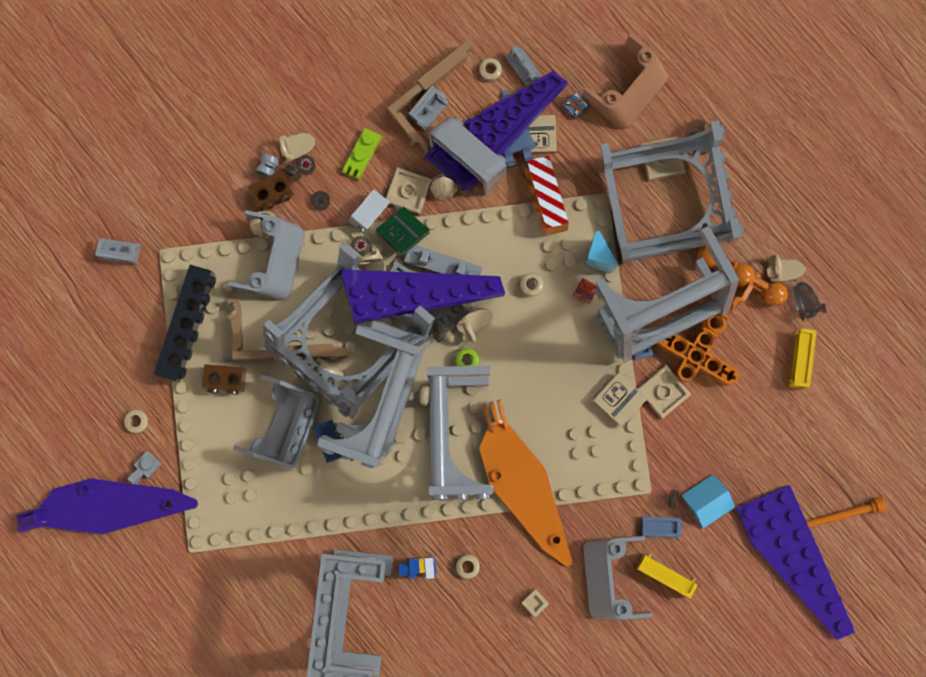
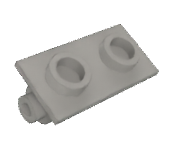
M521 46L519 48L513 47L510 50L511 53L505 56L526 86L542 76Z

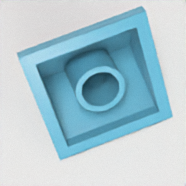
M597 231L592 239L584 266L612 273L618 263L600 231Z
M713 474L681 495L702 528H705L735 508L728 489Z

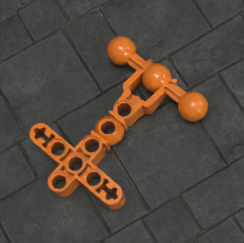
M700 247L697 252V260L703 258L708 268L717 267L707 247ZM734 260L730 264L739 278L737 286L745 287L740 297L734 296L729 313L723 316L719 313L702 321V328L699 330L701 333L695 337L692 343L675 334L655 345L681 360L676 370V377L684 383L692 380L699 370L725 386L732 385L739 379L738 370L709 353L715 339L726 328V320L729 318L727 315L734 310L737 304L739 305L746 301L752 288L763 293L765 301L772 306H780L787 301V288L778 282L768 284L759 278L760 273L754 274L753 268L745 263L737 264L736 260ZM711 319L718 322L717 329L710 326ZM701 336H706L709 339L708 345L701 343ZM672 338L673 341H671L669 346H667V344L669 343L668 341ZM675 342L682 344L683 350L681 352L674 349ZM692 352L699 354L698 362L691 359ZM709 362L715 363V371L712 372L708 369ZM683 368L689 370V378H684L681 375ZM730 372V373H731L730 377H731L732 379L727 380V375H725V374H727V373Z

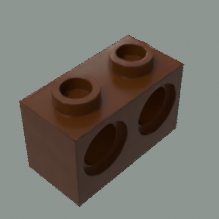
M279 171L248 186L260 211L270 210L274 207V204L278 202L284 203L294 195L283 171ZM279 185L285 186V189L282 192L276 191V188ZM262 193L268 194L265 200H259V196Z
M204 364L202 388L208 389V393L218 394L219 390L227 391V394L238 395L239 392H244L247 369L236 366ZM217 374L219 376L218 382L211 384V377ZM237 376L238 383L234 386H231V377Z

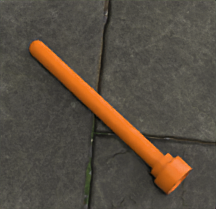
M882 497L873 498L869 504L807 520L806 522L809 528L871 511L879 514L886 512V505Z

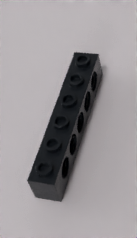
M189 265L153 375L178 383L181 382V379L185 378L187 372L185 366L192 357L193 350L191 348L193 342L195 343L198 339V326L203 323L205 316L203 311L210 302L211 296L209 293L216 283L213 271ZM202 284V290L195 292V286ZM191 302L197 303V306L194 310H189V304ZM190 320V321H191L190 327L187 328V329H184V328H183V323H184V321ZM180 338L185 340L182 347L177 346V341ZM174 356H178V363L172 366L171 359Z

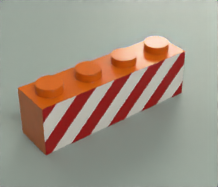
M545 156L527 160V168H524L526 179H530V194L536 200L534 202L535 212L540 214V219H538L540 229L544 230L546 236L568 231L569 222L550 157Z

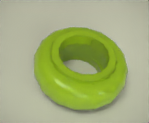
M465 348L457 353L455 359L457 366H466L461 361L464 355H470L473 358L472 364L468 366H478L479 357L474 350Z

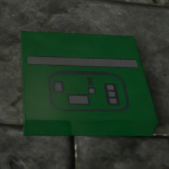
M405 207L401 208L376 228V233L400 256H403L430 234L429 229Z

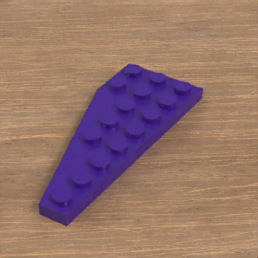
M552 71L534 81V84L518 90L515 95L509 98L506 97L483 110L480 115L473 119L469 118L465 121L463 127L496 155H503L567 86V81ZM438 144L425 156L429 163L447 178L454 181L466 194L479 181L478 178Z
M787 485L735 507L750 543L775 569L792 591L806 604L807 608L814 613L830 634L839 640L855 633V629L791 486Z

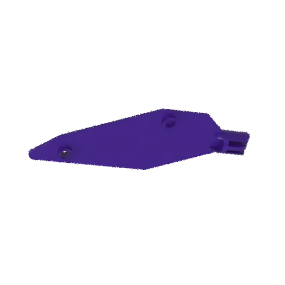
M91 478L55 488L39 508L15 515L18 518L17 525L21 526L18 527L19 533L40 527L106 534L194 509L198 506V501L173 489ZM171 502L172 506L167 508V504Z

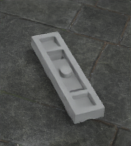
M417 245L407 252L404 263L440 274L480 275L482 271L481 266Z

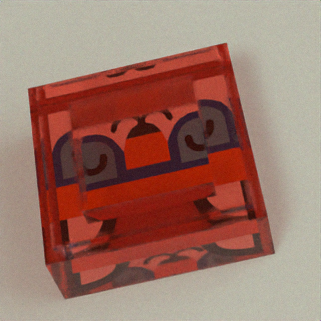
M582 278L573 296L590 304L595 295L594 289L597 287L595 284Z

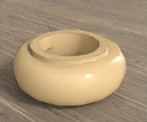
M485 59L479 66V73L485 80L493 81L501 75L502 67L496 59ZM487 66H494L496 71L492 74L485 71Z
M535 273L525 274L520 281L521 291L528 296L538 295L543 289L542 278ZM530 279L535 280L537 283V287L533 290L526 287V282Z
M427 382L422 383L419 390V402L422 406H427L430 402V385Z
M141 410L129 411L124 418L125 428L132 433L142 432L148 425L147 415ZM134 416H139L141 419L138 427H134L131 424Z
M463 555L456 562V571L464 579L474 578L479 572V561L472 555ZM463 562H472L474 566L473 571L469 573L464 572L462 569Z

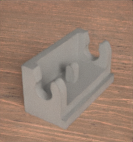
M432 85L409 112V119L426 131L449 104L446 100L447 97Z
M373 189L351 215L348 223L361 232L367 231L390 202Z
M99 238L95 256L101 260L137 265L141 244Z

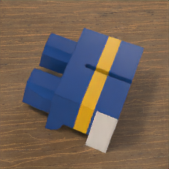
M435 556L411 558L409 562L399 564V576H410V580H412L419 573H426V579L435 578L437 576Z

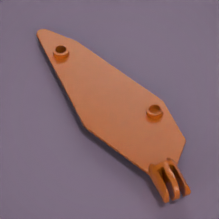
M501 399L497 400L501 419H498L494 402H489L494 419L492 422L486 403L482 404L488 429L479 446L489 485H493V490L540 547L563 565L570 566L572 558L546 469L507 423ZM555 536L559 537V542L553 543Z

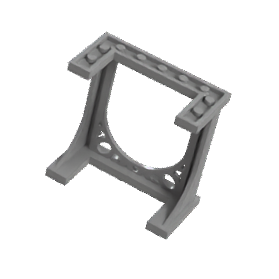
M719 120L712 121L707 130L688 137L611 153L609 143L601 144V156L622 265L629 264L631 260L706 246L700 236L704 223L712 228L711 230L718 243H736L742 237L741 235L744 233L743 224L736 218L735 208H731L730 200H733L731 188L727 189L726 181H729L728 171L723 168L725 155L719 148L723 137H725L724 126L719 124ZM693 151H696L694 158L688 157L687 153L693 154ZM703 152H707L709 160L705 164H699L698 156ZM663 159H680L697 167L704 175L710 191L709 206L702 220L690 230L679 234L628 243L625 237L613 170ZM712 163L711 171L713 170V172L708 173L706 167ZM713 185H716V186H717V189H716V190H712L711 187H712ZM716 202L719 203L717 206L720 210H722V212L719 210H715L713 204ZM709 215H719L722 223L719 225L711 223Z
M709 226L701 230L700 236L719 270L711 273L705 260L701 258L695 263V268L701 279L664 297L652 301H634L614 292L608 286L604 277L596 280L597 288L594 289L598 299H603L606 306L598 308L599 315H597V319L601 326L605 325L607 329L605 334L610 343L614 342L615 354L618 359L622 358L624 363L630 361L632 355L719 313L723 316L729 313L739 278ZM709 294L713 299L657 327L641 329L643 326Z
M344 242L339 247L337 268L288 318L276 325L268 320L263 325L264 347L270 353H276L279 356V360L285 366H291L294 369L293 372L300 379L305 378L309 382L308 385L314 391H320L324 395L323 398L329 404H335L339 408L338 411L344 417L353 419L360 405L389 375L398 349L391 346L368 370L350 376L332 374L321 368L312 359L306 343V333L311 320L344 286L341 270H359L357 267L360 254ZM421 306L414 311L413 315L395 316L407 328L406 331L426 338L435 319ZM298 331H300V332L302 333V336H301V337H299V336H292L293 334H296V335H297V332H298ZM297 341L302 344V348L291 350L288 348V344ZM304 354L306 359L302 360V357L297 355ZM318 368L319 371L315 372L313 369ZM331 378L335 381L334 387H332L330 381L329 383L327 382L328 379ZM353 380L359 381V383L355 384V389H353ZM345 381L348 384V387L345 385L344 388L339 392V382Z
M378 320L373 321L371 328L358 325L355 334L398 349L377 411L372 421L351 425L340 422L335 432L340 433L339 436L344 439H333L323 435L319 438L317 444L325 453L334 454L335 452L341 454V458L345 460H358L362 462V466L367 468L378 467L393 449L396 442L393 439L422 355L431 340Z
M490 366L427 367V377L430 385L431 486H429V495L434 496L435 500H448V496H455L456 500L468 499V495H475V499H487L489 495L493 494V485L480 484L470 480L454 465L449 452L448 387L488 386L489 378L483 376H490Z
M336 549L334 550V555H321L307 677L380 676L382 655L343 651L351 579L383 583L385 575L391 576L393 556Z

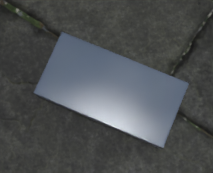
M641 516V536L681 537V518Z

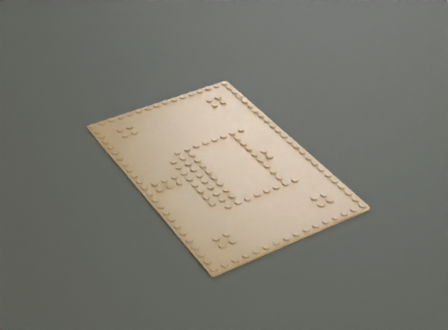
M602 193L562 198L569 222L568 231L547 236L544 230L540 229L538 220L540 219V214L535 212L534 202L416 217L430 232V234L416 244L417 246L481 266L482 271L480 275L500 276L505 295L498 298L427 310L435 318L427 337L431 339L429 346L425 348L394 436L393 441H396L395 445L378 467L373 468L362 466V462L355 459L348 461L340 458L326 463L321 447L317 446L319 440L314 426L329 420H333L336 428L340 422L357 425L372 421L388 376L360 405L353 419L350 417L346 418L338 411L339 408L335 404L331 405L323 398L324 395L320 391H314L308 385V381L305 378L300 379L293 372L294 369L291 366H285L282 362H277L276 360L234 361L232 359L233 320L227 317L236 314V304L231 305L227 301L229 299H236L241 304L242 351L267 350L264 347L263 325L268 320L275 325L284 321L337 268L339 247L344 242L354 250L356 249L364 257L378 248L383 256L386 271H390L395 263L398 262L411 272L434 273L404 263L407 252L400 256L376 233V228L385 221L373 222L368 230L364 232L359 231L353 225L304 231L303 244L291 294L283 300L234 290L227 285L228 281L247 285L249 277L253 273L260 272L266 274L274 236L161 249L159 254L167 332L189 265L211 270L215 273L216 277L215 286L211 288L209 293L211 296L210 302L203 311L205 314L203 323L198 326V339L195 343L193 342L191 348L193 350L192 357L185 366L187 368L186 376L184 379H181L180 383L172 381L183 494L198 501L196 508L185 511L189 552L194 553L510 512L511 510L494 490L493 494L489 495L487 499H475V495H468V499L456 500L455 496H448V500H435L434 496L429 495V486H431L430 402L427 406L420 405L419 390L422 383H429L427 367L457 366L455 362L456 355L465 348L472 349L478 354V366H490V376H483L489 378L488 386L448 387L449 452L454 465L464 476L477 483L489 485L479 446L488 429L482 404L486 403L492 422L494 419L489 402H494L498 419H501L497 400L501 399L507 423L546 469L556 505L649 494L652 489L640 408L620 427L593 402L619 372L636 387L632 356L631 360L626 363L623 362L622 358L618 359L614 351V342H609L605 334L607 332L605 325H600L597 315H599L598 308L606 306L603 299L599 300L596 293H594L591 301L588 303L574 295L582 280L585 283V288L591 290L592 288H597L596 280L604 277L608 286L623 297L618 265L612 273L584 266L592 239L597 231H600L618 263L608 195ZM361 242L365 245L363 248H358V243ZM358 265L357 269L366 270L365 265ZM535 273L542 278L543 289L538 295L528 296L521 291L520 281L525 274ZM530 279L526 282V287L533 290L537 287V283L535 280ZM197 284L195 286V292L201 291L203 285ZM344 286L313 317L306 333L307 345L333 344L335 349H346L348 352L347 358L325 360L341 370L345 376L356 375L368 370L391 347L355 334L358 325L371 328L373 321L354 324ZM191 302L189 304V310H194L197 306V303ZM479 309H488L493 312L491 321L474 332L476 342H464V334L458 331L457 328L459 319ZM395 317L378 320L404 330L407 329ZM184 321L183 328H189L191 321ZM298 331V332H297V335H296V334H293L292 336H299V337H301V336H302V333H301L300 331ZM180 338L177 341L178 347H182L184 345V338ZM294 341L289 343L288 346L302 344L300 342ZM464 355L461 361L464 365L468 366L472 364L473 358L470 355ZM174 356L171 359L172 366L178 363V356ZM204 364L236 366L247 369L244 392H239L238 395L227 394V391L219 390L218 394L208 393V389L202 388ZM217 374L213 375L210 379L211 384H216L219 376ZM261 374L284 381L319 397L320 404L299 462L293 468H287L233 449L236 445L249 450L256 438L266 439L279 402L274 401L271 396L274 384L261 379ZM233 376L230 379V385L234 386L238 383L237 376ZM352 381L353 389L356 388L355 384L359 383V381Z

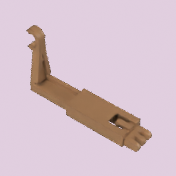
M471 39L459 46L418 79L417 84L387 108L389 115L412 140L410 146L418 143L424 149V153L420 154V159L428 154V146L399 111L421 93L424 95L432 85L438 84L464 63L468 57L467 53L472 50L474 41Z
M229 299L227 301L229 304H236V314L227 317L233 320L232 359L236 362L276 360L281 362L276 353L272 354L268 350L242 351V308L238 300ZM333 344L307 345L313 360H317V358L323 360L345 359L348 357L346 349H335ZM302 345L288 346V348L299 350L302 348ZM304 354L297 355L302 357V360L306 359Z

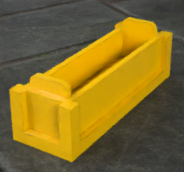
M801 328L800 331L797 330L793 333L796 336L792 374L788 383H790L789 387L807 389L810 388L816 330Z
M650 553L647 556L642 555L636 566L637 570L691 599L698 584L694 583L695 578L689 580L651 559L652 554Z

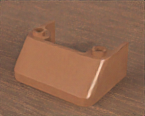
M632 33L628 35L625 47L637 56L638 63L645 68L623 96L615 90H609L602 97H599L587 86L582 94V98L589 106L620 129H627L632 125L668 79V74L655 51Z

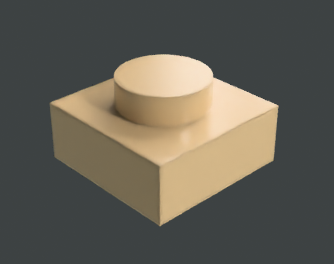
M536 589L521 602L534 617L549 605Z

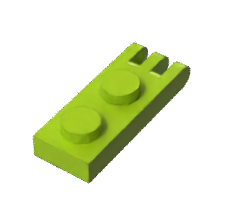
M364 128L342 173L346 174L350 168L349 176L353 177L357 171L355 179L359 181L382 136Z

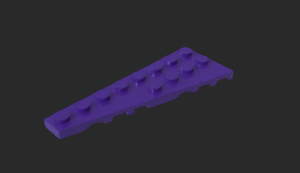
M341 270L354 324L411 314L419 306L427 311L503 297L505 295L500 276Z

